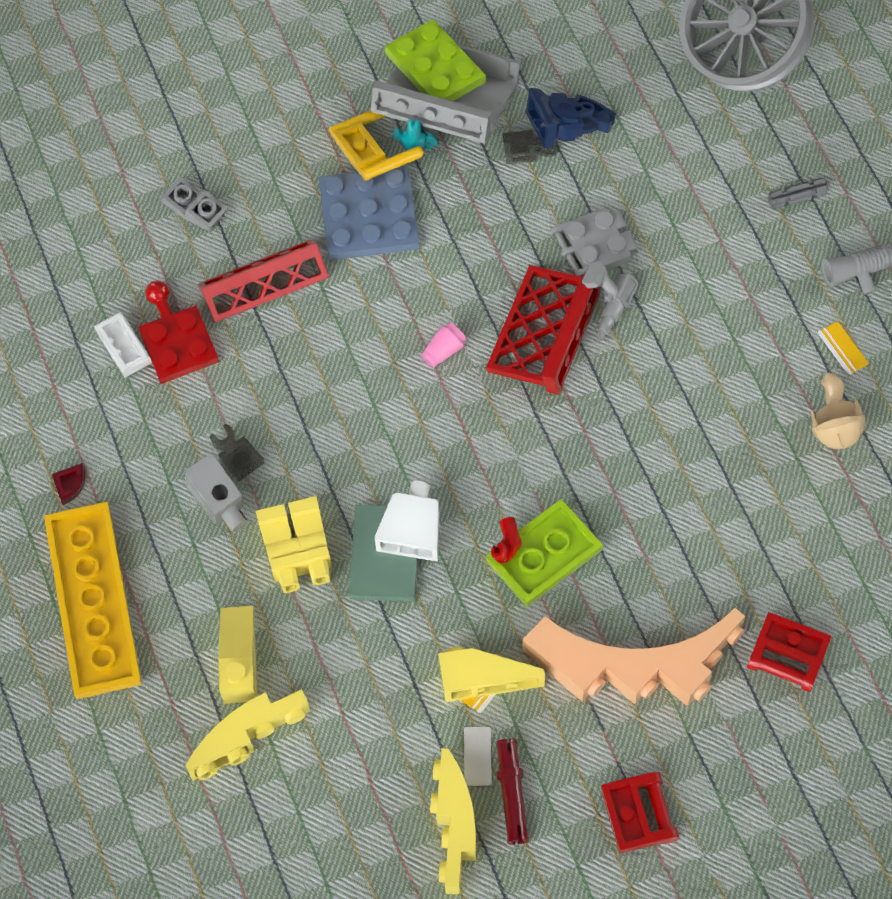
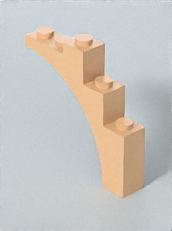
M734 608L721 621L692 638L671 645L645 649L619 648L591 642L568 632L544 616L523 638L522 651L582 702L589 694L592 697L597 695L606 683L604 679H606L634 704L641 697L649 698L660 683L686 706H689L694 699L701 701L712 686L709 683L712 671L710 669L723 656L721 650L728 643L733 646L743 635L745 630L742 627L745 615Z

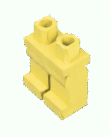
M317 496L288 503L296 537L293 538L284 504L255 511L274 580L279 583L285 594L300 589L298 576L310 574L313 585L317 586L330 582L329 568H332Z

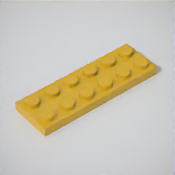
M108 501L44 515L73 692L76 700L142 685Z

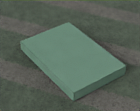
M356 504L349 599L415 602L418 558L376 551L375 535L387 506Z

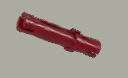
M510 738L509 743H507V739H501L495 742L499 763V771L496 774L497 780L501 781L507 844L515 845V841H517L518 845L529 842L521 784L524 772L522 768H519L517 740Z

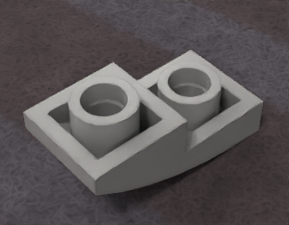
M182 176L161 196L162 203L186 220L207 231H210L228 211V207L205 189L203 192L199 191Z

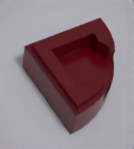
M82 463L52 474L62 505H66L74 500L84 486L85 470Z

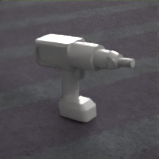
M599 261L592 262L589 265L582 283L587 288H596L601 285L606 292L604 295L606 305L601 314L600 333L597 337V340L602 342L604 336L612 329L613 324H616L620 319L623 310L628 309L639 284L636 278L628 273L616 274L612 281L607 274L606 267Z

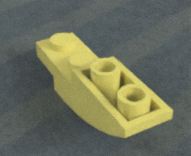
M301 689L273 703H270L265 692L249 700L225 717L205 736L185 766L192 781L198 778L199 780L211 778L218 772V769L228 764L238 765L249 758V754L254 753L251 739L255 737L256 739L265 738L275 731L274 728L285 723L291 725L301 721L306 716L305 714L310 712L303 690Z
M441 748V760L434 759L433 780H439L438 793L432 792L430 813L436 814L437 825L449 826L442 829L441 847L448 848L447 861H440L439 882L445 883L446 894L460 895L462 860L476 861L474 811L469 790L458 763L449 749Z

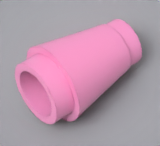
M451 322L446 326L441 325L421 354V357L430 367L435 368L464 348L462 344L467 339Z

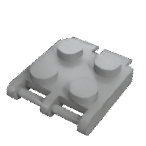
M604 207L554 226L550 230L552 237L557 238L563 249L561 252L563 258L568 259L574 271L573 275L584 277L592 262L600 261L607 271L631 262V255L638 252V246L630 231H626L627 225L618 209L608 212L607 208ZM562 235H566L571 245L570 247L567 246ZM575 256L577 257L580 265L582 266L581 269H579L574 259Z

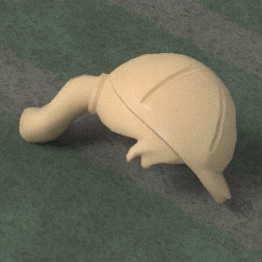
M828 372L820 382L825 389L827 406L821 408L816 416L814 411L811 410V429L818 441L827 447L845 449L854 445L861 438L865 430V414L862 412L857 399L854 398V403L843 401V381L839 376Z

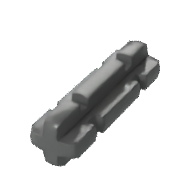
M817 178L811 180L812 183L810 184L806 181L785 187V191L781 189L771 191L768 197L769 203L773 209L784 207V203L791 205L812 199V195L814 197L826 195L828 190L827 183L824 178Z

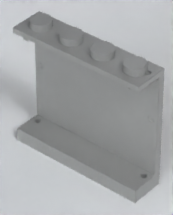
M457 44L486 75V83L455 101H449L421 93L403 72L396 67L387 83L376 81L374 84L371 112L406 122L410 118L413 119V122L419 120L421 126L485 144L517 87L521 61Z

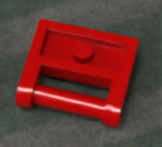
M768 612L747 668L755 672L757 669L801 685L802 690L811 692L832 636ZM767 649L808 665L807 673L763 657L764 650Z
M651 772L601 785V792L619 854L658 844L672 843L680 838L677 828L673 827L660 786L663 784L660 772ZM644 788L648 790L659 827L657 831L650 832L639 789Z

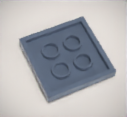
M400 166L367 181H364L358 172L318 177L329 261L420 249L408 166Z

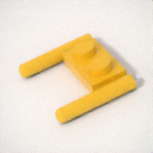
M371 110L329 127L332 138H335L338 146L364 181L419 159L424 154L423 149L420 146H416L386 158V154L364 127V125L386 116L371 112Z

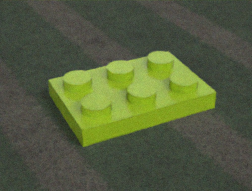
M434 19L385 45V54L421 93L455 101L486 83V75Z
M560 499L519 530L522 546L511 561L498 563L492 557L491 552L485 555V561L528 608L603 550V544L567 504Z

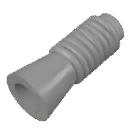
M879 245L851 253L850 256L823 258L821 263L822 272L827 285L830 288H834L856 276L864 295L875 292L870 274L889 268L890 264H892V248Z

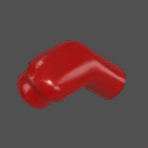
M506 517L499 521L503 539L498 543L497 547L493 545L491 548V555L498 563L511 561L522 546L514 517Z

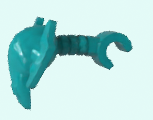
M411 118L408 120L407 130L401 131L395 128L393 131V139L399 141L406 150L416 146H420L422 149L426 147L427 150H430L433 146H437L439 142L434 134H427L424 131L425 127L421 126L419 120L413 122Z

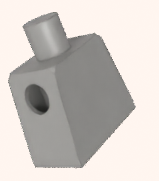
M212 452L185 470L187 489L215 525L225 521L231 531L235 532L247 524L248 519L240 510L243 507L242 495Z

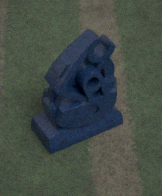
M529 88L525 112L544 148L554 146L557 140L574 141L575 137H582L583 134L592 133L596 130L609 133L611 125L615 123L616 113L593 99L578 94L575 98H569L565 93H552L551 96H547L541 89Z

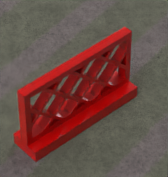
M529 265L487 363V372L545 386L547 392L559 395L601 293L600 286L587 288L582 283L584 277ZM534 276L547 279L549 283L536 291H533L530 286ZM567 284L577 286L574 293L562 298L558 291V288ZM553 291L558 301L542 307L538 298ZM534 300L539 310L523 317L520 313L521 307ZM563 307L566 313L565 317L552 324L547 314ZM543 316L548 326L531 333L527 324ZM523 326L528 336L512 343L509 338L510 332ZM552 333L555 338L554 343L541 350L536 340ZM532 342L537 352L521 359L516 349ZM510 352L513 353L517 362L506 367L497 365L499 358ZM539 359L542 360L544 367L541 375L530 373L525 368V366Z

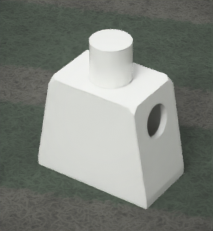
M412 481L408 495L394 493L375 535L376 551L438 562L439 501L428 498L429 484L422 481Z

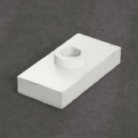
M122 312L94 326L96 333L124 378L152 363L150 356Z

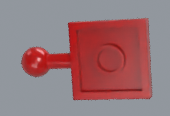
M155 280L147 285L145 296L150 303L156 305L161 318L141 325L138 328L160 384L219 363L217 353L197 305L172 313L167 301L170 295L169 287L163 281Z

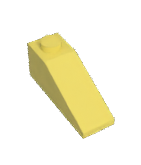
M253 605L220 608L219 691L224 704L248 702L257 697Z
M460 646L448 648L444 653H438L445 702L545 686V672L543 668L473 648L464 649Z

